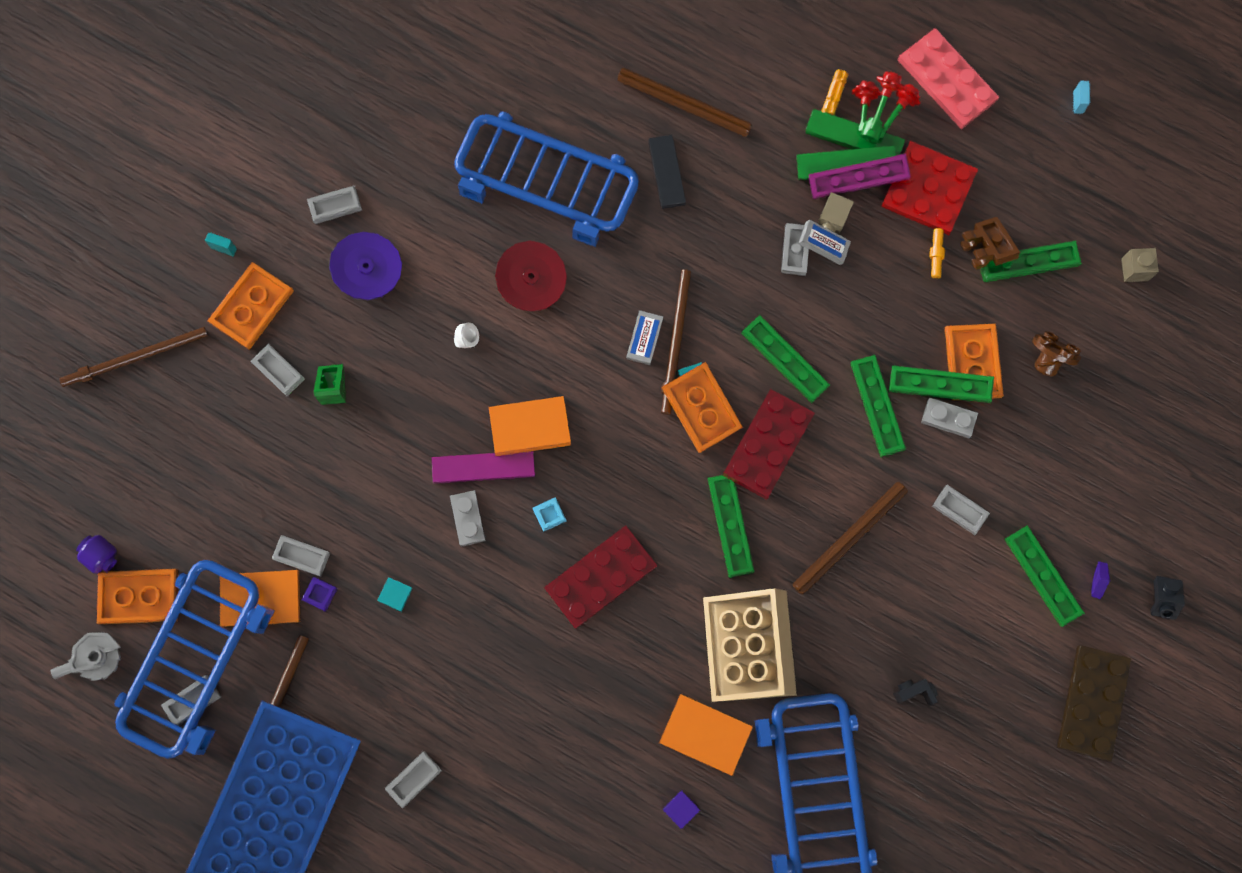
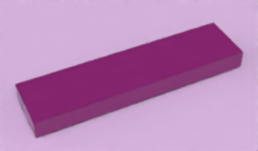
M906 154L808 175L813 200L828 197L831 192L838 195L911 178Z
M529 451L495 456V453L432 457L433 483L535 477L534 452Z

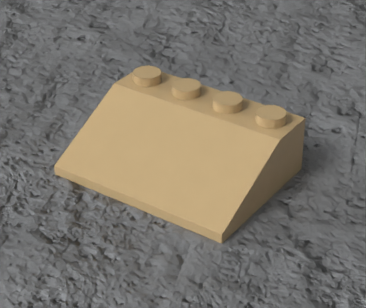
M767 589L704 597L712 702L796 695L787 591Z

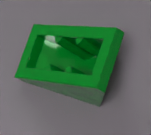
M343 364L318 366L314 397L321 405L346 403Z

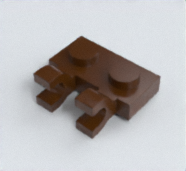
M998 217L975 223L973 231H966L962 234L965 241H962L960 245L964 252L972 250L978 243H982L985 247L984 249L974 250L973 254L976 258L971 263L975 270L985 267L992 260L997 266L1019 258L1020 251Z

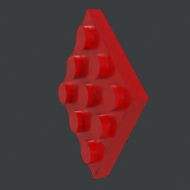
M910 141L905 154L911 178L891 183L881 207L932 229H943L944 234L950 235L978 169Z

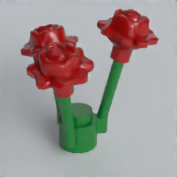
M888 71L883 76H877V81L883 87L882 91L876 87L874 82L862 81L852 90V94L856 98L861 99L862 114L858 131L861 132L860 137L872 143H877L879 139L883 140L886 131L901 109H905L907 105H920L919 90L912 84L903 85L901 83L902 76ZM892 91H896L895 94L899 98L896 103L897 107L882 127L883 122L879 119L887 98L891 97ZM882 95L875 117H870L866 121L867 110L871 100L877 99L878 96Z

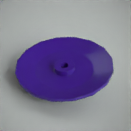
M369 232L351 234L338 242L331 253L329 264L332 279L339 289L353 298L363 300L380 298L393 290L400 279L402 268L399 252L394 245L379 234Z

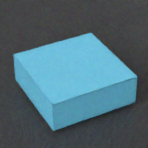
M1080 81L1074 90V113L1082 114L1090 104L1089 81Z
M556 497L532 508L543 532L566 522Z

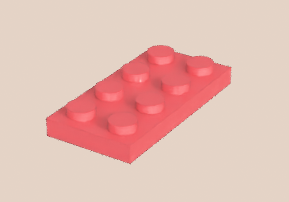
M936 28L898 58L903 67L960 129L968 125L999 98Z

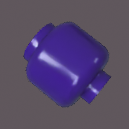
M101 535L86 537L76 549L78 552L77 560L94 574L100 573L103 570L105 572L110 571L117 562L115 559L117 549Z

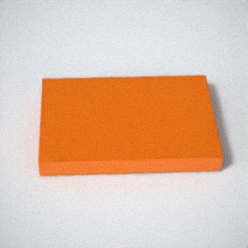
M252 262L207 321L250 350L294 290Z
M996 324L946 326L944 329L949 372L994 377L992 399L1002 398L1004 395Z
M706 362L661 387L698 453L743 428Z
M564 396L489 407L495 456L571 445Z
M178 569L98 573L97 624L164 622L178 594V588L175 587Z
M298 570L239 573L256 583L259 589L257 604L275 610L268 624L300 623ZM220 576V597L243 608L249 596L247 589ZM220 603V627H234L240 612Z
M680 694L659 743L732 776L753 726Z

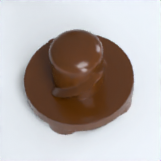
M1045 331L1044 335L1036 334L1032 340L1033 344L1041 351L1034 366L1041 374L1054 377L1063 363L1078 365L1081 360L1079 355L1081 349L1073 344L1068 343L1066 345L1058 341L1059 337L1049 331Z

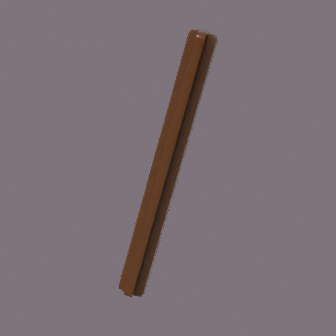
M622 68L618 74L619 82L742 136H748L752 124L626 68Z
M896 482L793 583L794 589L801 595L805 594L907 494V488L902 483Z

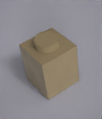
M831 192L818 224L840 235L854 201Z
M1156 248L1131 249L1121 258L1124 282L1149 281L1159 272Z

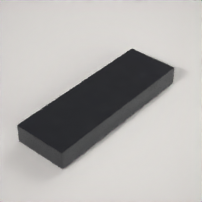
M673 135L648 138L661 209L686 205Z

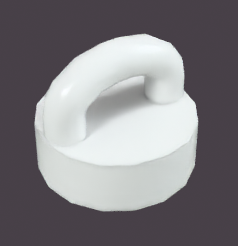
M473 323L460 324L455 331V346L458 348H471L477 345L479 341L477 327Z

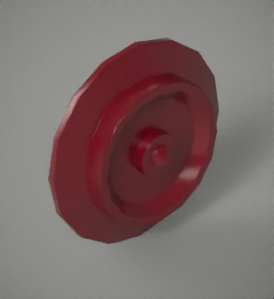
M525 241L516 243L505 250L497 262L495 279L498 291L507 303L519 310L534 312L547 309L558 301L565 290L567 274L564 262L555 250L544 243Z

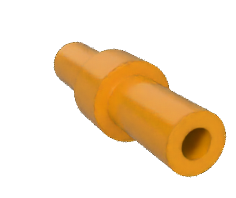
M940 228L933 230V247L930 248L932 278H941L942 260L945 259L943 229Z

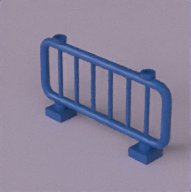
M500 112L498 117L484 114L475 118L467 131L454 162L456 171L462 176L458 184L460 196L482 204L486 197L485 186L571 218L576 220L573 227V239L596 247L599 240V230L612 231L620 227L639 184L638 175L632 168L624 165L625 159L614 154L611 159H607L512 123L513 117L506 112ZM484 124L498 127L479 171L475 172L466 168L464 161L480 127ZM502 130H506L521 137L501 181L483 175V171ZM525 138L543 144L522 190L505 183ZM547 147H551L566 154L546 198L528 192V189ZM570 155L587 161L588 164L569 207L550 199ZM592 164L611 171L590 216L573 209ZM616 172L626 176L629 179V185L614 219L604 221L596 218Z
M210 560L199 561L192 566L187 575L181 573L178 576L175 587L180 590L128 694L120 693L115 701V707L120 709L115 721L118 733L125 739L167 759L177 757L184 750L193 755H204L216 730L208 726H197L245 627L254 633L264 634L275 611L267 606L257 604L259 589L255 582ZM204 570H208L247 589L249 596L244 607L242 608L195 585L199 574ZM192 589L240 612L232 632L183 608ZM180 613L229 636L220 656L171 632ZM168 637L217 660L208 680L159 656ZM156 661L205 685L196 704L147 680ZM144 685L193 709L184 729L135 704ZM134 709L181 733L175 746L167 748L128 728L126 721L131 710Z
M828 693L780 700L772 711V724H769V719L754 721L758 747L772 746V740H775L790 859H787L785 854L771 855L773 872L802 873V869L860 862L861 873H872L871 866L877 865V856L874 849H868L852 731L858 730L856 715H850L847 703L836 694ZM834 704L839 710L840 722L783 728L782 714L789 708ZM841 727L844 748L787 755L784 733ZM845 754L848 775L790 781L788 760ZM849 781L851 802L794 809L791 787ZM852 807L855 829L802 836L797 835L795 814ZM856 835L859 857L801 863L798 841Z

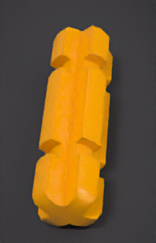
M836 70L822 112L831 115L835 114L848 77L846 71Z

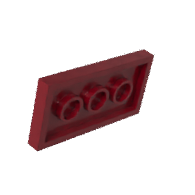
M770 389L722 476L767 500L815 413Z
M625 525L546 585L544 589L572 626L577 629L654 570L657 565Z

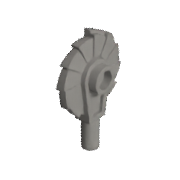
M87 633L73 646L72 657L68 660L69 663L51 669V675L54 679H57L69 673H81L80 676L89 678L91 681L102 678L106 679L113 671L116 672L119 660L121 661L118 650L121 646L108 633Z

